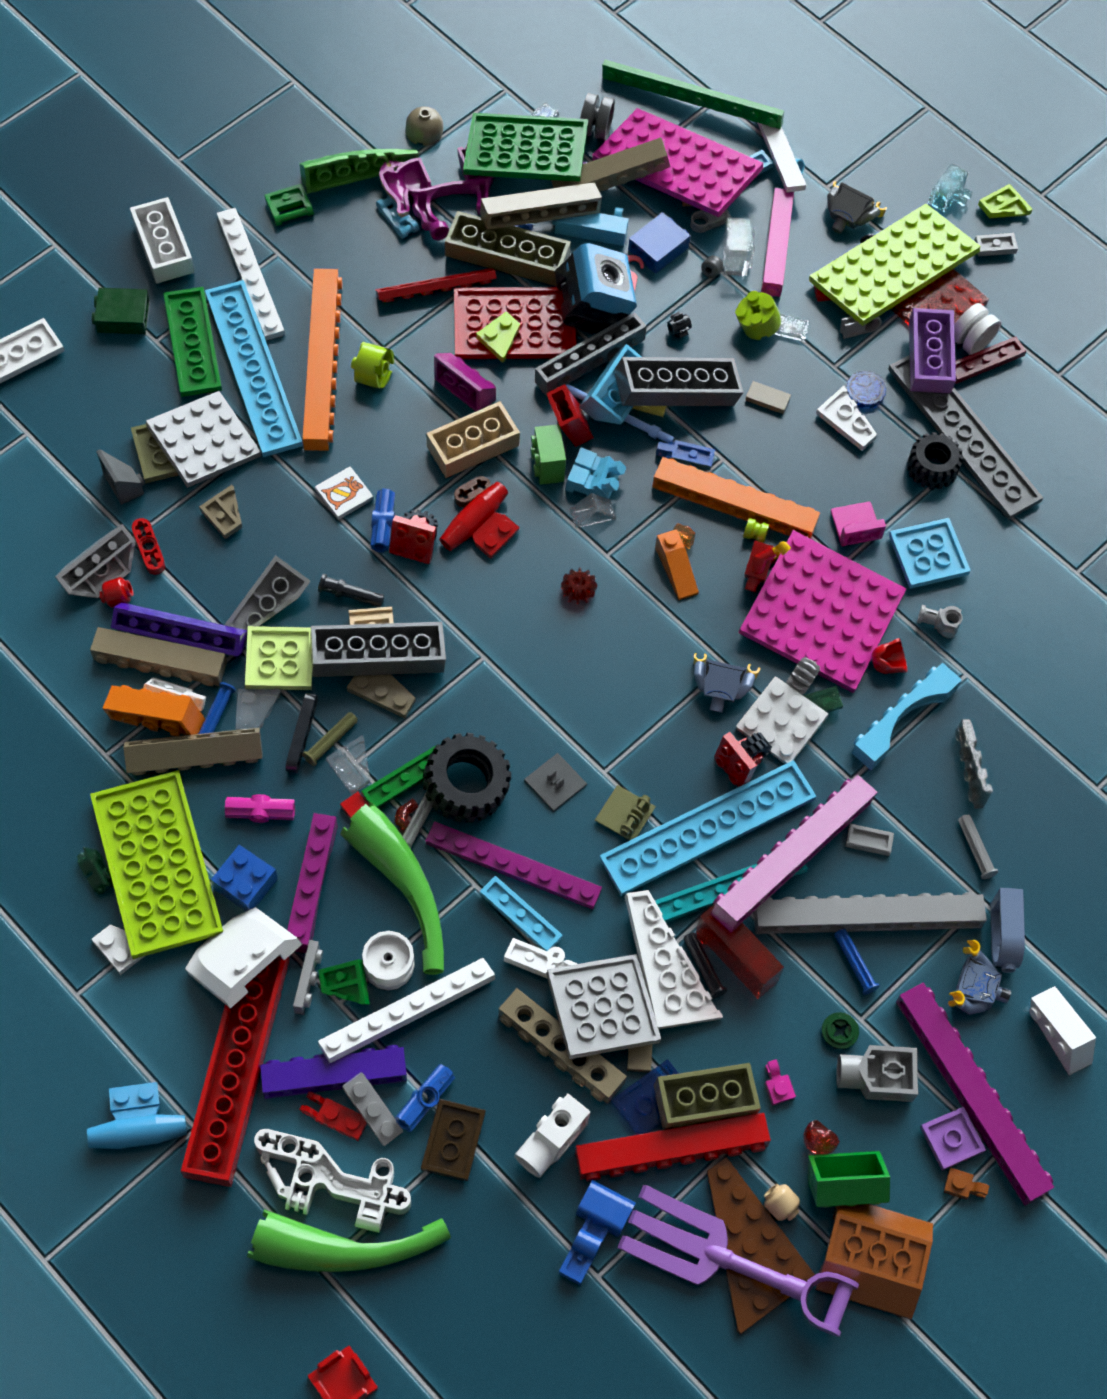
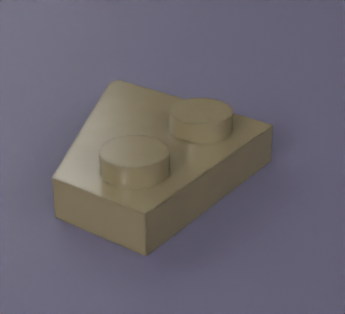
M230 485L199 506L201 513L225 539L242 528L233 485Z

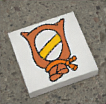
M351 467L315 486L316 492L338 520L374 500L371 492Z

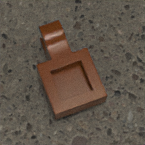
M950 1167L943 1192L965 1200L968 1199L969 1193L985 1198L988 1194L989 1185L972 1182L973 1174Z

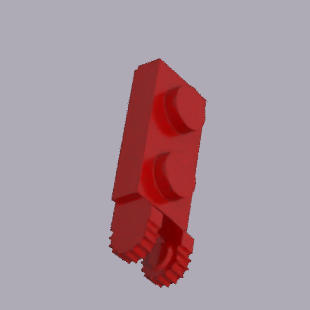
M308 1092L306 1097L322 1107L318 1113L307 1105H301L299 1110L303 1114L314 1118L316 1122L359 1141L367 1126L360 1113L328 1098L324 1099L318 1094Z

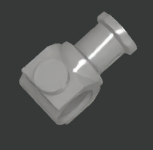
M922 605L917 623L921 624L923 622L934 625V629H937L940 635L946 638H953L960 627L963 616L961 610L955 606H949L945 609L940 608L939 611Z

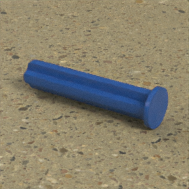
M220 682V689L198 734L214 732L231 694L236 691L235 687L228 683Z
M841 929L837 931L835 938L864 989L862 991L863 995L876 991L880 985L874 982L847 930Z

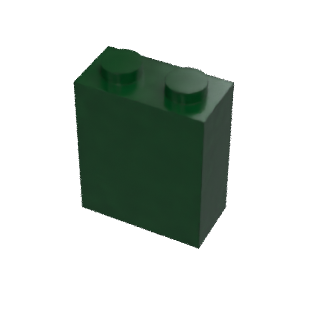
M99 287L98 296H94L96 311L92 312V324L96 326L97 333L146 335L150 306L148 290Z

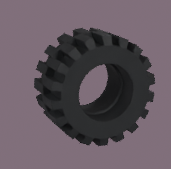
M932 432L931 435L928 433L924 434L923 438L919 437L914 442L907 461V470H910L909 475L914 477V482H920L922 487L929 486V489L933 490L934 487L942 489L943 485L948 487L951 482L953 483L963 461L962 449L958 448V442H953L952 437L949 436L947 438L943 433L937 435L936 432ZM928 457L937 458V459H939L940 461H942L943 464H942V465L933 464V463L929 462L926 458H928Z

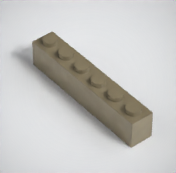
M660 137L583 164L580 182L551 181L553 188L595 182L600 192L637 178H643L646 175L663 171L671 166L662 138Z
M595 182L481 199L480 215L487 230L597 214L600 213L602 197Z
M100 627L97 628L90 648L93 660L101 664L112 663L121 668H136L144 673L155 672L164 677L174 676L187 682L192 680L198 681L206 686H219L227 666L225 653Z
M260 727L125 742L123 746L127 773H133V775L146 774V771L155 770L156 773H163L169 771L170 768L188 770L191 769V766L200 765L201 768L213 767L216 763H223V765L228 766L236 764V761L244 760L245 763H255L259 761L258 759H262L263 756Z

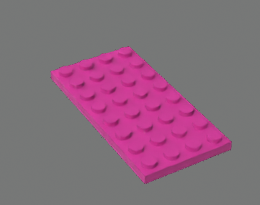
M639 108L592 154L594 161L661 137L671 167L635 180L716 217H720L764 169L763 162Z

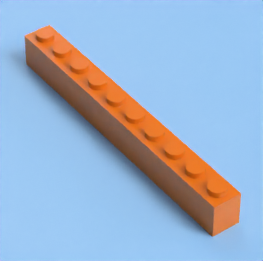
M314 269L303 425L304 450L329 451V443H333V430H330V425H334L335 417L334 413H331V408H335L336 398L335 395H332V391L336 390L337 380L333 378V375L338 370V363L334 361V358L339 353V346L335 344V341L340 336V329L336 325L340 323L341 319L340 310H337V308L341 306L342 302L341 294H338V291L342 290L343 284L342 277H339L338 269Z

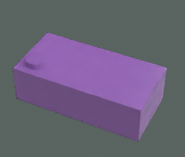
M913 308L909 320L910 391L952 392L956 382L954 310Z

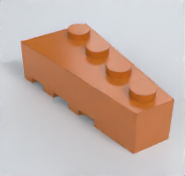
M112 685L102 708L110 719L135 726L141 723L146 728H149V730L156 732L161 728L170 732L171 736L198 734L205 721L204 716L192 698L187 695L175 696L163 691L156 693L145 688L140 690L132 689L126 685H121V687Z

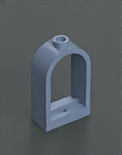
M1000 888L990 903L992 961L995 967H1002V972L1012 973L1016 971V968H1020L1024 956L1023 889Z

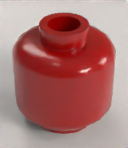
M118 577L104 582L99 595L104 604L107 603L109 607L114 608L120 603L128 604L134 592L128 580L125 581L122 577Z

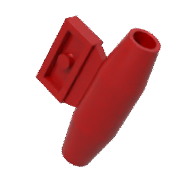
M495 482L478 494L452 520L440 537V543L447 550L452 551L472 537L475 546L491 559L520 528L505 514L496 513V510L508 495V490L500 482Z

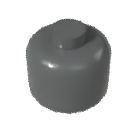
M713 255L709 256L701 265L703 274L708 278H715L724 268L722 260Z

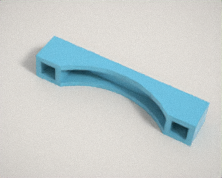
M944 663L940 664L937 668L932 667L926 674L927 678L923 681L918 680L911 688L912 692L908 695L906 693L903 694L897 701L898 705L894 708L889 707L882 715L883 719L879 722L877 720L874 721L868 728V733L865 735L860 734L855 739L852 754L867 768L872 770L886 757L890 748L892 730L901 718L921 706L945 702L958 689L962 679Z

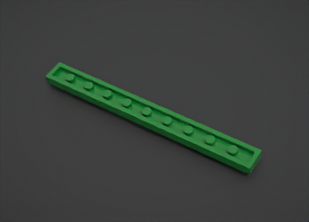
M606 59L602 64V78L609 81L618 82L770 127L781 129L783 125L784 110Z

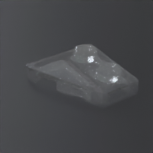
M362 735L326 757L328 764L351 794L370 783L365 742Z

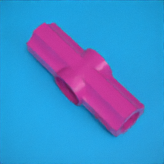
M256 794L251 796V798L227 797L225 800L226 818H247L256 823H265L269 819L294 820V799H271L267 795Z

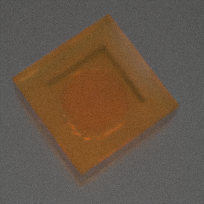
M677 523L673 530L677 529L684 546L690 549L694 544L696 533L690 527Z

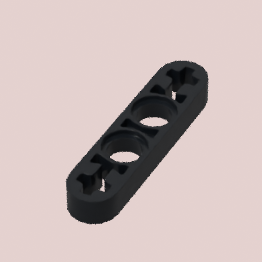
M306 693L304 696L285 769L287 772L298 773L303 757L302 753L306 747L317 707L318 695Z

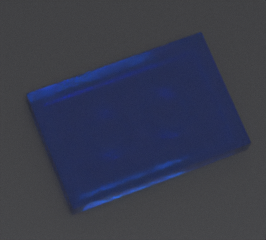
M668 1059L611 1099L612 1104L636 1135L649 1133L661 1124L653 1085L657 1077L679 1074Z

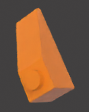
M677 529L657 535L655 549L678 600L699 594L685 546Z

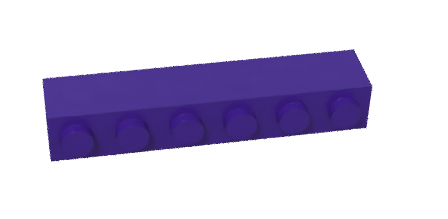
M120 603L114 607L111 628L233 656H238L244 652L247 630L126 603Z
M398 1045L386 1046L383 1050H375L374 1048L362 1049L359 1053H350L332 1063H329L324 1054H318L310 1059L293 1057L290 1061L286 1062L269 1060L266 1064L260 1065L262 1091L265 1099L308 1094V1092L317 1093L341 1090L344 1084L360 1072L365 1075L372 1086L407 1081L404 1047H399Z

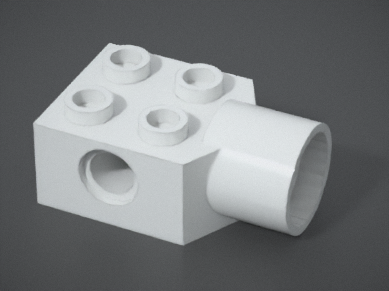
M569 1094L564 1099L559 1097L552 1106L553 1111L548 1117L544 1115L536 1125L538 1128L536 1132L530 1135L514 1155L516 1160L528 1172L538 1178L543 1175L551 1164L560 1159L588 1125L590 1111ZM563 1124L565 1125V1127H559L557 1125Z

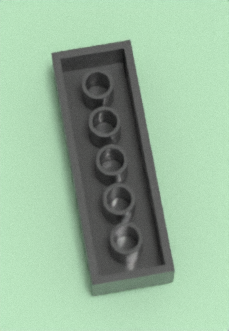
M622 357L614 370L623 406H735L744 393L734 358Z
M442 622L311 626L310 645L313 677L444 673L446 655Z

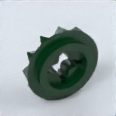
M837 1012L829 1015L824 1020L822 1036L826 1044H830L834 1049L845 1050L853 1046L857 1041L859 1027L853 1017L846 1013ZM836 1026L839 1029L847 1026L844 1031V1037L841 1034L834 1037Z

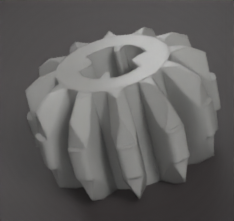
M801 658L786 684L801 695L805 694L820 671V666L811 659Z

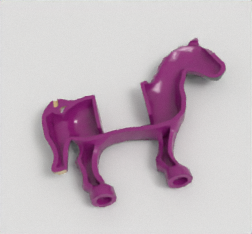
M467 145L465 149L463 147L457 148L462 173ZM414 158L405 162H385L379 172L382 187L397 203L398 215L400 217L409 215L408 197L414 201L412 205L413 213L421 220L423 230L429 231L432 238L437 241L447 237L449 228L445 222L439 221L431 211L432 201L438 197L451 194H474L477 196L476 212L480 215L481 199L489 198L490 188L495 179L492 176L463 175L465 181H454L431 186V180L421 158Z

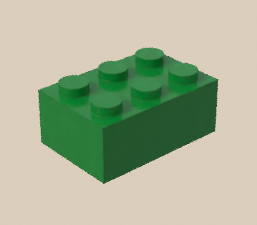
M880 1151L808 1155V1183L817 1207L830 1208L832 1206H855L857 1204L878 1205L890 1202V1175Z

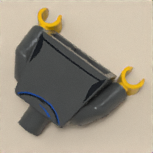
M833 182V187L827 195V207L831 218L836 220L832 226L835 232L841 234L845 226L855 229L857 226H862L876 217H883L887 207L879 208L880 202H877L874 207V198L842 182L840 186H836L837 182Z

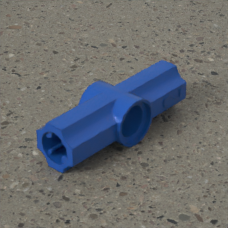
M382 488V490L377 491L376 506L372 513L371 549L380 553L389 550L392 521L395 517V492L390 489Z
M439 1064L419 1089L413 1091L410 1100L395 1116L396 1123L402 1129L411 1132L429 1109L438 1103L439 1097L455 1079L453 1072L448 1067ZM423 1092L428 1096L427 1103L422 1099Z

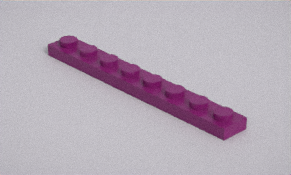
M435 821L426 838V844L592 910L602 890L601 886Z

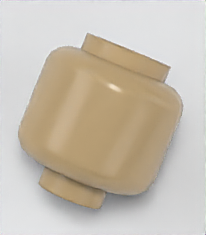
M775 1184L765 1193L764 1206L778 1221L785 1220L786 1218L790 1221L799 1213L797 1208L800 1204V1199L786 1184L780 1186Z

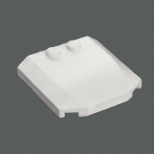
M255 907L230 919L222 926L223 932L210 937L198 947L185 970L197 982L231 1008L248 993L244 987L276 957L280 955L285 960L302 944L297 937Z

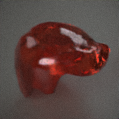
M818 1120L808 1123L803 1133V1140L807 1149L815 1155L830 1154L837 1149L840 1143L838 1136Z

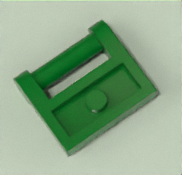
M302 184L264 195L276 226L298 217L314 215L313 208ZM301 205L304 206V208H300V209H297V210L290 211V212H287V213H284V214L279 215V212H281V211L288 210V209H291V208H294V207H297V206H301Z

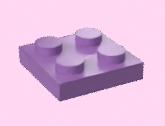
M964 1107L920 1126L942 1171L986 1151Z

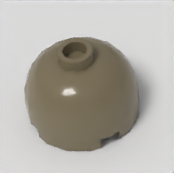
M422 106L415 108L406 119L405 133L407 138L415 144L417 142L423 143V146L435 144L441 139L443 134L441 115L431 107Z

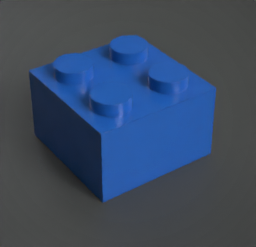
M238 845L212 877L211 883L216 892L244 911H248L259 904L278 880L275 868L241 845Z

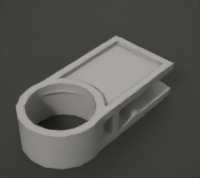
M727 209L720 217L700 210L691 216L690 226L693 231L702 233L730 222L729 217L731 215ZM703 219L707 223L705 225H698L694 220Z
M852 316L843 318L841 320L840 333L843 334V339L873 332L882 324L880 317H876L873 319L874 321L864 326L859 324Z

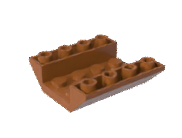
M871 1204L836 1206L825 1260L821 1265L819 1273H837L856 1281L859 1284L858 1289L852 1290L849 1301L912 1319L922 1291L932 1247L933 1223ZM831 1281L820 1282L816 1285L815 1290L834 1296L838 1283Z

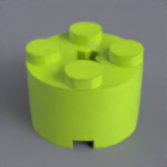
M749 292L735 310L742 329L751 339L760 340V337H770L777 332L781 325L780 312L774 299L769 294L763 292Z
M362 342L357 357H354L351 362V368L354 369V381L375 388H384L392 374L389 366L394 364L393 351L385 347Z

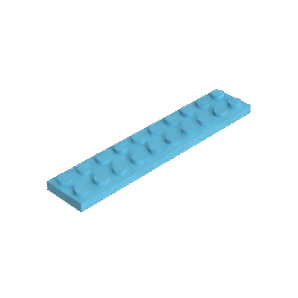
M244 280L205 290L262 456L266 457L302 447L301 436Z
M793 760L601 854L599 859L619 894L623 896L814 801L817 796Z

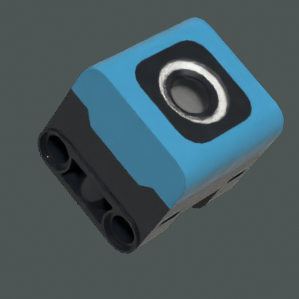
M585 243L580 245L555 270L557 288L562 291L564 301L561 304L564 325L597 334L627 317L637 307L628 256L626 254Z

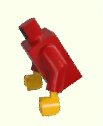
M754 541L744 577L748 579L745 590L757 593L760 583H765L770 566L775 563L780 554L784 555L791 549L787 542L782 541L775 547Z

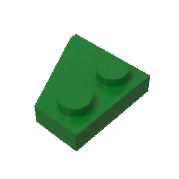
M357 959L318 970L322 993L362 1005L370 1004L363 960Z

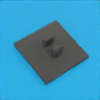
M558 753L524 779L553 811L587 785Z

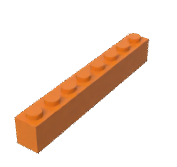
M662 457L654 475L652 488L746 521L752 518L756 519L759 524L763 522L770 524L769 529L788 536L794 530L811 539L820 512L815 511L811 507H804L791 500L778 498L771 493L758 491L751 486L738 484L734 480L718 477L714 473L698 470L694 466L678 463L674 459Z

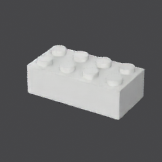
M166 197L131 207L133 224L156 284L195 273L191 254L169 198Z

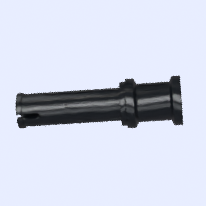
M324 573L318 586V592L322 593L325 591L334 594L337 598L342 596L379 608H381L384 600V594L346 584L344 579L336 580L327 577V574Z

